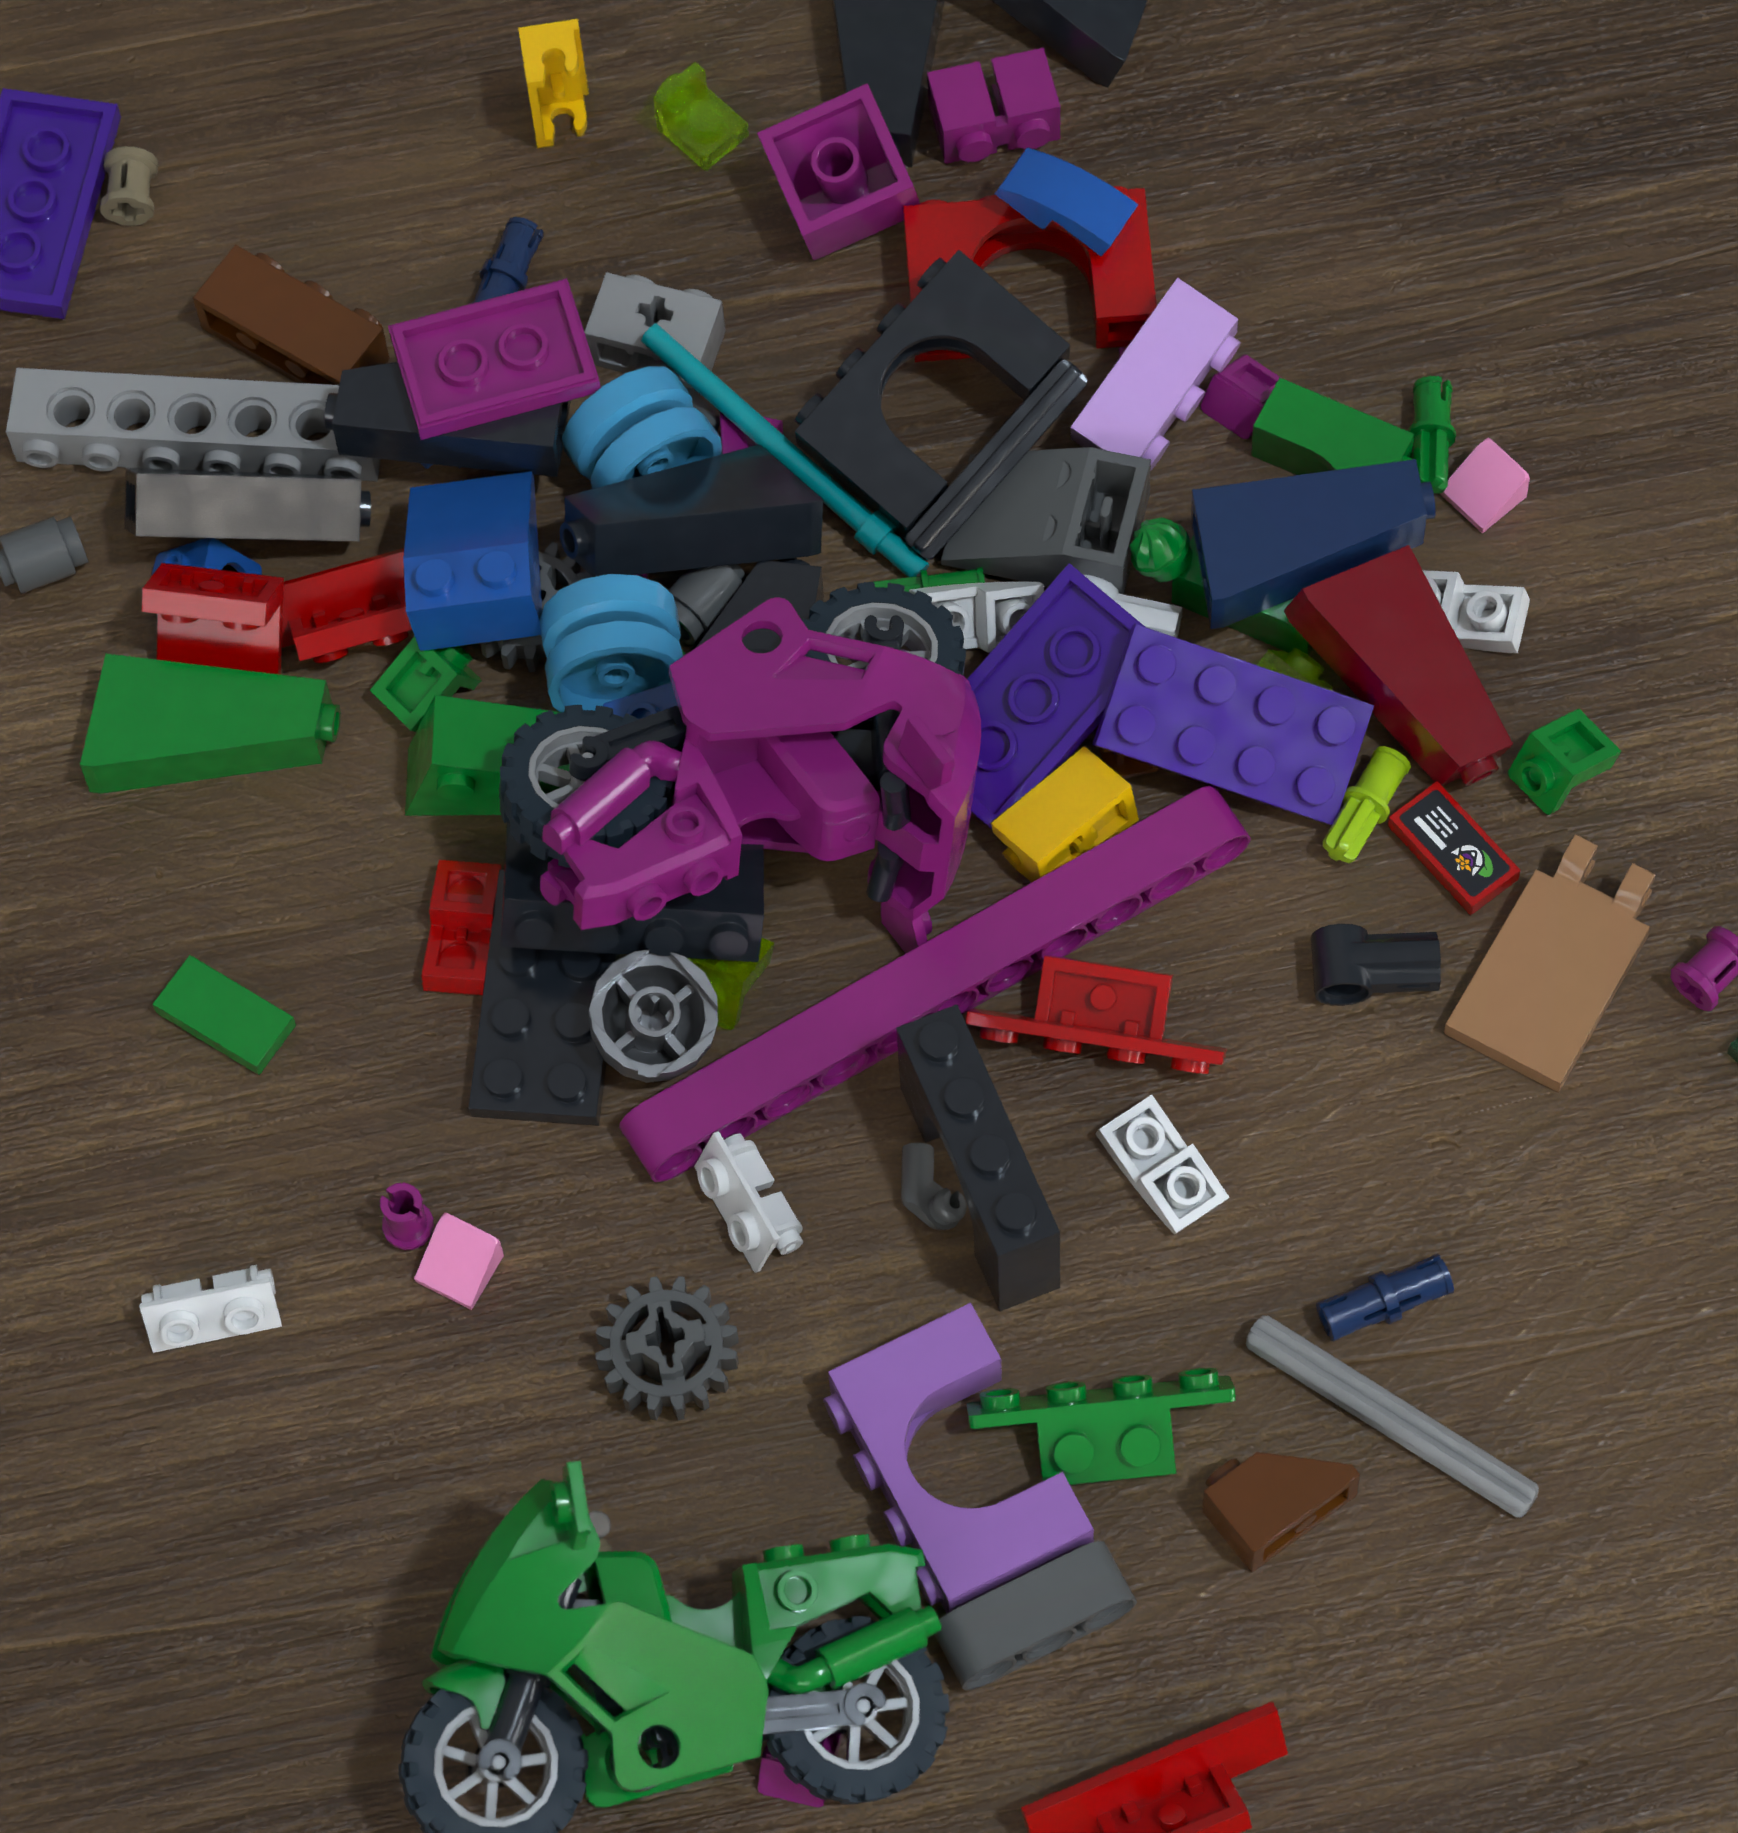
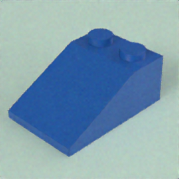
M532 471L410 487L403 557L406 613L420 651L541 635L539 619L542 614L535 485Z

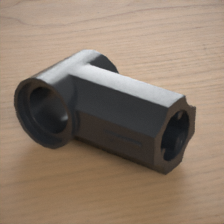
M1333 924L1321 927L1311 935L1314 993L1316 1000L1321 1003L1337 1006L1353 1005L1367 1000L1371 997L1372 993L1439 991L1441 955L1437 932L1368 934L1365 928L1358 925Z

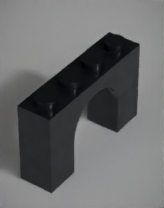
M960 250L948 262L941 257L938 258L925 271L917 283V286L922 291L907 307L902 303L896 304L878 325L876 331L881 336L866 353L861 348L853 351L836 372L835 376L840 379V382L825 398L819 393L815 394L803 406L795 418V422L800 425L795 430L796 445L874 512L880 511L897 526L896 531L904 538L910 528L947 488V481L906 447L888 427L882 413L881 401L884 389L893 373L907 360L921 353L934 350L956 351L980 362L1019 397L1025 400L1057 362L1062 359L1068 361L1070 355V344Z
M507 822L501 947L626 955L634 951L649 950V953L659 956H669L672 952L692 959L759 962L764 921L763 845L741 844L738 876L729 880L723 877L719 885L707 894L701 896H694L691 892L667 901L664 908L657 915L644 921H638L631 917L615 925L581 930L573 919L574 906L571 901L565 899L557 906H554L546 901L540 891L541 875L548 871V862L554 858L548 856L546 860H543L530 853L531 846L526 842L520 845L510 834V822Z
M953 1005L896 1027L900 1088L924 1142L927 1143L941 1137L950 1156L973 1224L975 1257L999 1311L1001 1312L1059 1289V1228L958 1005Z

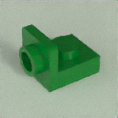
M414 636L372 686L370 691L410 731L416 732L435 695L452 697L460 686L474 690L482 680L468 667L473 659L461 646L420 651Z
M1578 708L1531 732L1509 768L1508 776L1545 814L1550 815L1560 809L1573 787L1612 768L1622 751Z

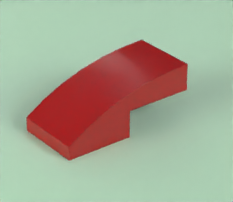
M451 860L438 861L429 907L431 927L421 974L423 991L483 995L499 869L502 870L501 864Z

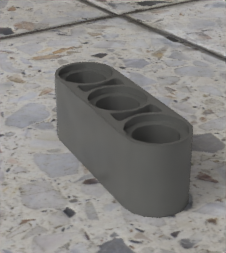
M1096 1541L1075 1549L947 1613L939 1619L942 1630L934 1635L961 1687L964 1690H973L1002 1678L1116 1621L1128 1613L1136 1605L1137 1600L1104 1541Z

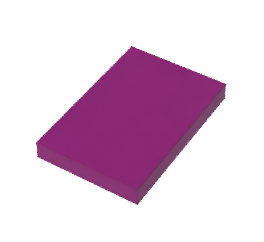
M568 279L388 326L390 339L421 440L592 395L601 388Z

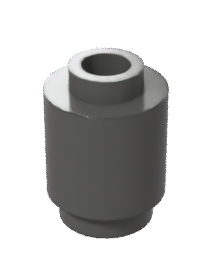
M52 516L0 536L3 547L0 549V576L5 587L17 583L21 594L76 574L75 567L88 563L86 553L71 516L57 522L55 517Z
M738 564L687 569L668 589L674 596L678 610L681 632L679 640L688 645H694L699 638L705 636L746 579L745 572Z

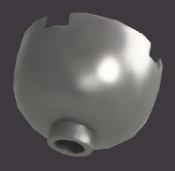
M649 950L634 951L613 962L596 983L588 1011L591 1037L604 1061L623 1076L643 1082L672 1080L694 1068L711 1047L718 1024L717 994L703 970L685 956L672 952L669 956H659L649 953Z

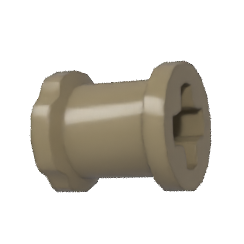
M124 146L108 151L104 159V168L109 174L108 192L101 199V214L105 219L120 225L136 226L145 224L154 216V202L149 198L151 179L158 172V159L154 154L138 147Z

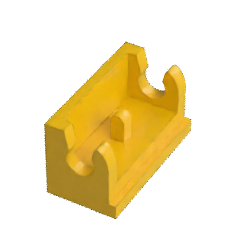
M578 19L519 27L537 148L554 146L555 126L552 121L560 114L571 115L574 118L573 126L577 136H582L587 128L583 96L589 95Z
M1083 746L995 819L991 826L993 833L1008 846L1002 852L1003 856L1032 883L1130 828L1139 821L1131 784L1087 747Z

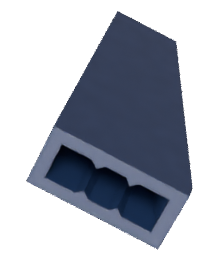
M1416 459L1192 489L1191 524L1210 629L1226 627L1295 598L1305 587L1407 545L1411 549L1422 545L1424 542L1426 520L1435 519L1436 509L1432 484L1430 481H1420Z

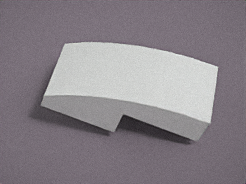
M1423 570L1463 648L1518 654L1530 598L1524 587L1465 585L1458 572Z
M1041 582L969 583L909 589V592L915 595L917 590L932 597V604L937 608L943 605L953 615V626H960L963 632V649L979 647L991 653L1042 595L1044 584Z
M1153 1095L1139 1102L1095 1133L1130 1183L1174 1235L1230 1198L1194 1144L1187 1146Z

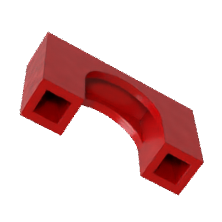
M1112 186L1139 205L1113 244L1102 256L1098 255L1053 220L1044 230L1040 229L997 195L986 196L974 201L946 202L935 199L924 201L920 205L903 206L910 303L922 291L917 286L918 281L925 271L940 257L948 262L960 250L984 270L995 259L1013 251L1024 249L1045 250L1056 253L1071 261L1084 275L1091 293L1096 349L1129 346L1157 307L1145 188L1127 189L1121 186ZM934 350L914 356L915 362L972 358L963 353L950 350Z

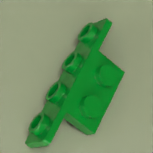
M1194 1368L1179 1372V1380L1152 1383V1377L1149 1375H1127L1113 1379V1387L1086 1390L1084 1382H1060L1048 1385L1046 1387V1394L1020 1397L1018 1389H993L980 1393V1401L967 1403V1413L971 1429L1036 1422L1042 1482L1063 1472L1069 1485L1176 1474L1170 1408L1236 1401L1235 1386L1230 1376H1218V1370L1215 1368Z

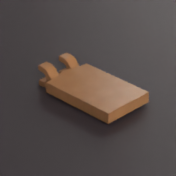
M1576 834L1565 851L1554 877L1537 869L1535 870L1446 1022L1444 1030L1445 1035L1558 1093L1648 938L1650 926L1636 920L1651 896L1652 889H1650V886L1655 879L1654 873L1632 863L1615 898L1584 884L1595 865V861L1592 859L1597 852L1598 845Z

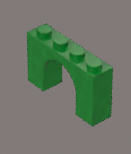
M1279 377L1253 425L1251 456L1295 475L1413 460L1414 433ZM1193 535L1190 541V547L1193 552L1191 563L1180 576L1172 580V603L1208 618ZM1293 599L1227 626L1306 661L1313 650V647L1294 628L1284 613V609Z

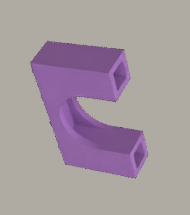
M971 1303L828 1371L831 1395L823 1399L827 1412L839 1434L841 1435L850 1430L861 1451L853 1455L856 1467L867 1488L872 1491L880 1487L891 1508L884 1511L883 1516L897 1545L906 1546L910 1544L912 1548L923 1550L925 1567L917 1571L916 1575L918 1585L930 1606L941 1602L947 1614L1075 1549L1093 1543L1094 1529L1063 1472L1002 1502L982 1508H961L946 1504L926 1492L911 1473L907 1462V1455L910 1444L919 1428L931 1416L942 1409L1002 1381L1001 1358Z

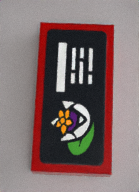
M1438 781L1389 816L1388 827L1470 916L1519 880L1521 870Z

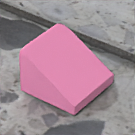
M1488 437L1472 451L1448 479V486L1440 495L1481 533H1484L1527 497L1530 477L1518 463Z
M444 1212L435 1227L414 1280L416 1283L472 1310L504 1257L501 1243L493 1235Z

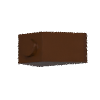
M1256 1452L1243 1463H1240L1237 1459H1232L1210 1475L1205 1483L1208 1488L1204 1490L1202 1512L1251 1573H1253L1355 1498L1358 1493L1360 1473L1352 1464Z

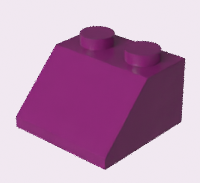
M868 83L757 133L813 261L904 221L903 206L920 205L914 185Z

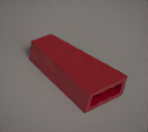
M1409 545L1303 588L1284 609L1289 622L1361 701L1374 705L1373 715L1434 782L1438 781L1443 786L1461 778L1464 785L1469 786L1489 777L1499 769L1496 760L1513 743Z

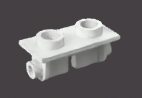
M719 1131L714 1132L694 1166L697 1171L698 1181L704 1194L713 1199L724 1218L733 1245L737 1250L744 1253L754 1273L762 1269L774 1248H777L781 1255L789 1254L798 1249L803 1244V1240L799 1235L803 1227L781 1191L762 1198L759 1196L758 1191L770 1188L775 1180L759 1154L755 1143L751 1140L745 1141L742 1134H734L724 1140Z
M251 1265L248 1269L212 1276L214 1289L202 1291L200 1278L165 1286L160 1284L153 1285V1292L142 1294V1303L139 1304L153 1353L282 1327L274 1296L276 1290L271 1268L259 1271L257 1265Z

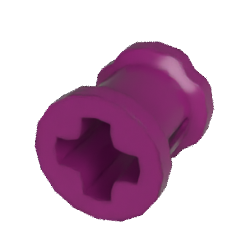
M1714 926L1707 933V943L1687 963L1678 962L1671 969L1670 978L1674 986L1686 999L1704 1011H1712L1717 1006L1718 995L1738 976V936L1721 926Z

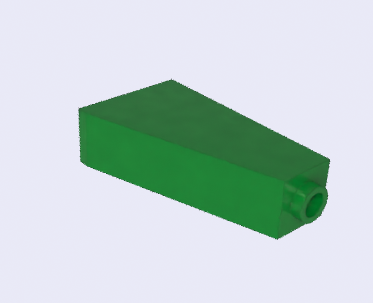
M106 653L80 767L89 791L104 794L322 764L327 741L335 742L337 739L341 710L339 705L332 703L326 680Z

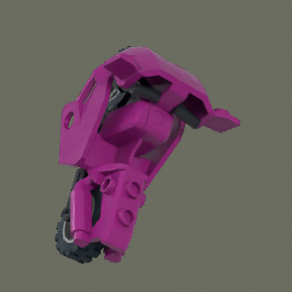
M874 582L858 583L857 589L847 591L845 587L836 589L830 593V598L825 603L822 600H818L809 610V619L803 618V620L788 600L780 597L770 598L669 666V676L678 706H673L647 717L637 719L627 713L624 717L614 715L613 708L596 705V709L593 711L583 710L582 705L565 706L562 713L554 715L553 711L549 710L537 715L536 723L531 726L526 723L523 724L514 733V744L507 743L502 754L499 785L500 813L504 823L510 822V834L520 845L526 842L531 846L530 853L540 859L546 860L548 856L554 858L548 862V871L541 875L540 891L543 897L554 906H557L565 899L571 901L574 906L573 919L581 930L615 925L631 917L638 921H644L657 915L664 908L667 901L690 892L694 896L707 894L719 885L723 877L729 880L738 876L741 844H761L764 849L804 852L820 860L835 861L874 849L875 839H877L878 852L874 860L871 861L868 870L867 895L870 899L881 902V922L905 954L928 941L927 935L932 932V921L928 910L946 896L958 871L965 849L981 744V718L978 703L969 681L963 676L966 649H963L964 635L960 626H953V615L943 605L939 608L933 605L932 597L918 590L914 595L904 591V585L888 583L887 588L875 587ZM769 629L779 635L781 643L773 651L765 649L748 650L742 643V640L746 634L753 630ZM904 645L911 651H901V647ZM835 656L855 663L848 666L838 664ZM570 764L569 771L558 768ZM542 781L561 788L545 794L541 790L539 783Z

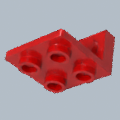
M161 563L142 588V612L158 614L157 660L281 675L284 578Z

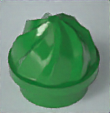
M1163 517L1152 520L1146 519L1141 523L1139 530L1133 531V542L1129 545L1131 561L1141 575L1151 577L1157 582H1167L1180 576L1190 565L1193 556L1190 547V537L1180 524Z

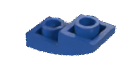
M1031 148L1024 150L994 193L1040 229L1044 230L1053 220L1100 256L1113 244L1139 205L1116 188L1089 172L1062 159Z

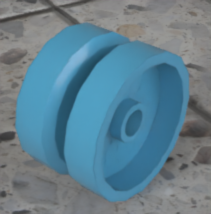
M647 366L627 372L603 385L581 404L569 419L562 436L565 453L579 473L591 481L592 489L714 457L722 452L721 437L706 416L696 408H693L692 396L678 376L667 367Z
M607 574L577 581L560 589L545 603L539 619L542 645L547 657L545 671L548 694L553 707L559 712H564L565 706L582 705L583 710L595 711L596 705L603 706L606 702L671 683L669 666L684 656L679 642L681 632L678 610L673 594L659 582L637 575Z

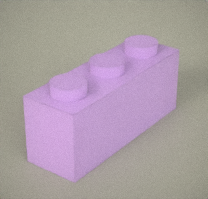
M1177 277L1072 424L1071 439L1083 448L1092 447L1151 459L1152 470L1169 446L1170 441L1163 437L1176 417L1186 422L1204 397L1205 391L1199 388V385L1211 368H1214L1219 373L1222 372L1238 350L1241 342L1234 338L1238 329V318Z

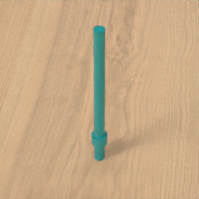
M655 323L644 333L641 342L751 440L757 445L760 444L818 494L828 508L856 531L854 539L872 555L877 552L881 553L907 577L920 576V570H927L930 564L895 534L897 530L896 525L880 511L871 513L661 326Z

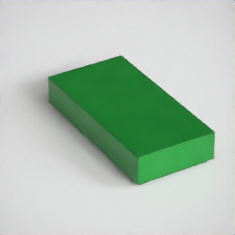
M191 955L187 957L153 1003L154 1010L158 1015L258 1075L262 1073L296 1027L293 1016Z

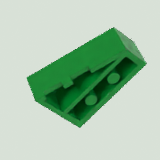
M435 695L408 747L405 816L501 815L499 785L500 766H502L504 748L507 743L514 744V733L519 727L525 723L529 726L536 723V716L548 710ZM570 764L558 768L569 771ZM542 781L539 783L541 790L545 794L561 788Z

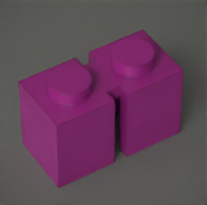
M1044 48L991 59V66L996 80V84L992 85V94L999 115L996 117L980 61L927 72L928 105L945 164L961 160L966 162L979 161L990 154L997 153V146L1007 144L1008 150L1017 148L1035 149L1050 141L1061 139L1060 103Z

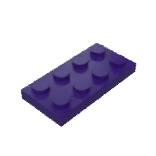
M2 89L0 95V310L65 319L106 173L104 168L105 155L113 148L121 119L117 104Z
M1070 563L967 679L975 694L981 718V744L971 813L991 830V823L1067 761L1098 726L1133 624L1144 626Z
M1133 624L1092 745L1332 826L1338 816L1374 705L1147 627Z

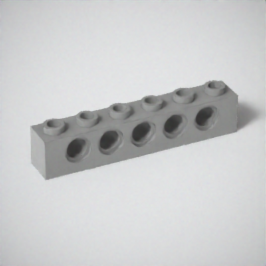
M16 368L6 433L16 461L25 462L34 467L50 468L57 464L85 465L97 471H112L117 467L334 475L354 476L361 479V481L377 482L380 459L339 455L333 430L325 429L326 400L329 393L338 394L339 385ZM86 420L79 426L66 427L72 421ZM135 423H147L138 430H126ZM196 426L207 427L196 434L186 433L189 429ZM254 430H268L258 437H246L247 434ZM315 433L328 434L320 440H306Z

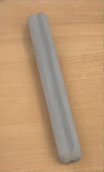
M1262 1315L1250 1329L1246 1338V1346L1258 1356L1511 1515L1522 1518L1530 1510L1537 1498L1539 1487L1529 1478L1270 1316Z

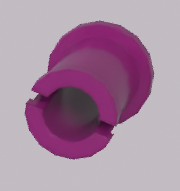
M396 1183L386 1189L389 1199L384 1196L380 1199V1208L384 1215L382 1230L387 1241L394 1247L402 1250H413L423 1246L433 1233L434 1218L429 1208L423 1204L419 1190L408 1183Z

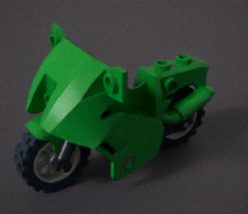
M581 1461L567 1462L563 1467L562 1481L540 1479L519 1500L477 1550L455 1586L443 1612L430 1655V1659L441 1669L421 1682L424 1689L433 1696L417 1712L409 1729L406 1731L401 1746V1763L399 1764L398 1775L405 1794L403 1799L410 1815H414L417 1822L422 1826L420 1829L423 1833H558L573 1817V1813L578 1803L581 1802L584 1792L587 1801L596 1808L611 1807L730 1773L733 1771L734 1764L760 1757L762 1742L767 1743L773 1758L779 1759L785 1768L783 1770L784 1774L793 1783H800L809 1789L808 1793L823 1800L832 1799L840 1801V1804L848 1805L884 1799L907 1788L929 1769L936 1759L934 1756L938 1747L943 1745L948 1728L944 1725L945 1714L949 1713L948 1693H943L940 1682L944 1677L937 1662L932 1664L929 1657L924 1653L928 1645L927 1637L940 1632L942 1628L939 1618L931 1606L921 1609L916 1572L925 1567L923 1550L891 1544L871 1546L868 1534L830 1540V1553L805 1556L803 1544L766 1549L762 1551L763 1563L744 1564L732 1572V1599L728 1603L713 1609H696L681 1603L671 1595L665 1594L658 1566L650 1556L638 1551H600V1539L606 1536L611 1528L610 1519L601 1511L588 1513ZM587 1592L588 1599L576 1600L577 1594ZM856 1600H859L879 1619V1621L870 1620L871 1617L853 1616L849 1619L831 1620L808 1631L794 1641L790 1647L786 1648L796 1628ZM883 1671L896 1684L901 1698L886 1700L882 1691L876 1686ZM867 1676L863 1683L852 1686L853 1682ZM545 1688L551 1689L553 1692L550 1693ZM567 1704L570 1705L594 1726L596 1732L585 1736L576 1717L572 1718L565 1706ZM903 1709V1723L897 1739L874 1719L877 1713ZM467 1721H469L473 1735H475L478 1743L474 1754L447 1746L454 1732ZM861 1726L879 1741L887 1751L874 1759L859 1761ZM528 1731L536 1738L542 1753L521 1756ZM847 1733L846 1760L830 1754L819 1742L829 1735L836 1734L842 1736ZM638 1746L648 1755L650 1766L640 1757ZM443 1757L466 1764L465 1775L467 1778L451 1790L447 1789L443 1776ZM544 1764L542 1783L536 1796H534L515 1777L521 1768ZM478 1783L486 1786L484 1817L468 1812L455 1801L456 1798ZM505 1786L526 1807L514 1815L496 1818L498 1789Z

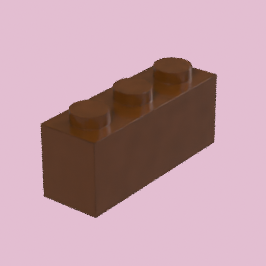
M236 244L193 296L203 330L296 383L339 385L342 370L386 364L390 359L383 326L369 312L360 308H355L353 311L334 301L331 294L318 283L310 280L303 283L285 273L282 266L270 256L264 253L253 255Z

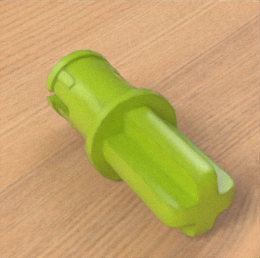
M1386 746L1377 747L1356 785L1346 789L1343 798L1344 806L1323 840V847L1331 859L1335 861L1341 860L1348 864L1355 861L1376 824H1381L1387 820L1390 813L1388 804L1403 777L1408 774L1411 768L1408 759L1399 751Z

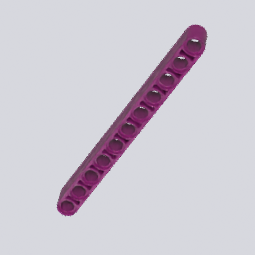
M1202 787L643 1101L624 1116L619 1128L654 1182L670 1180L695 1166L714 1132L719 1131L724 1140L734 1134H742L744 1138L897 1052L896 1027L956 1004L961 1014L966 1013L970 1009L975 1008L1042 970L1045 955L1064 957L1227 865L1247 848L1251 838L1216 787Z

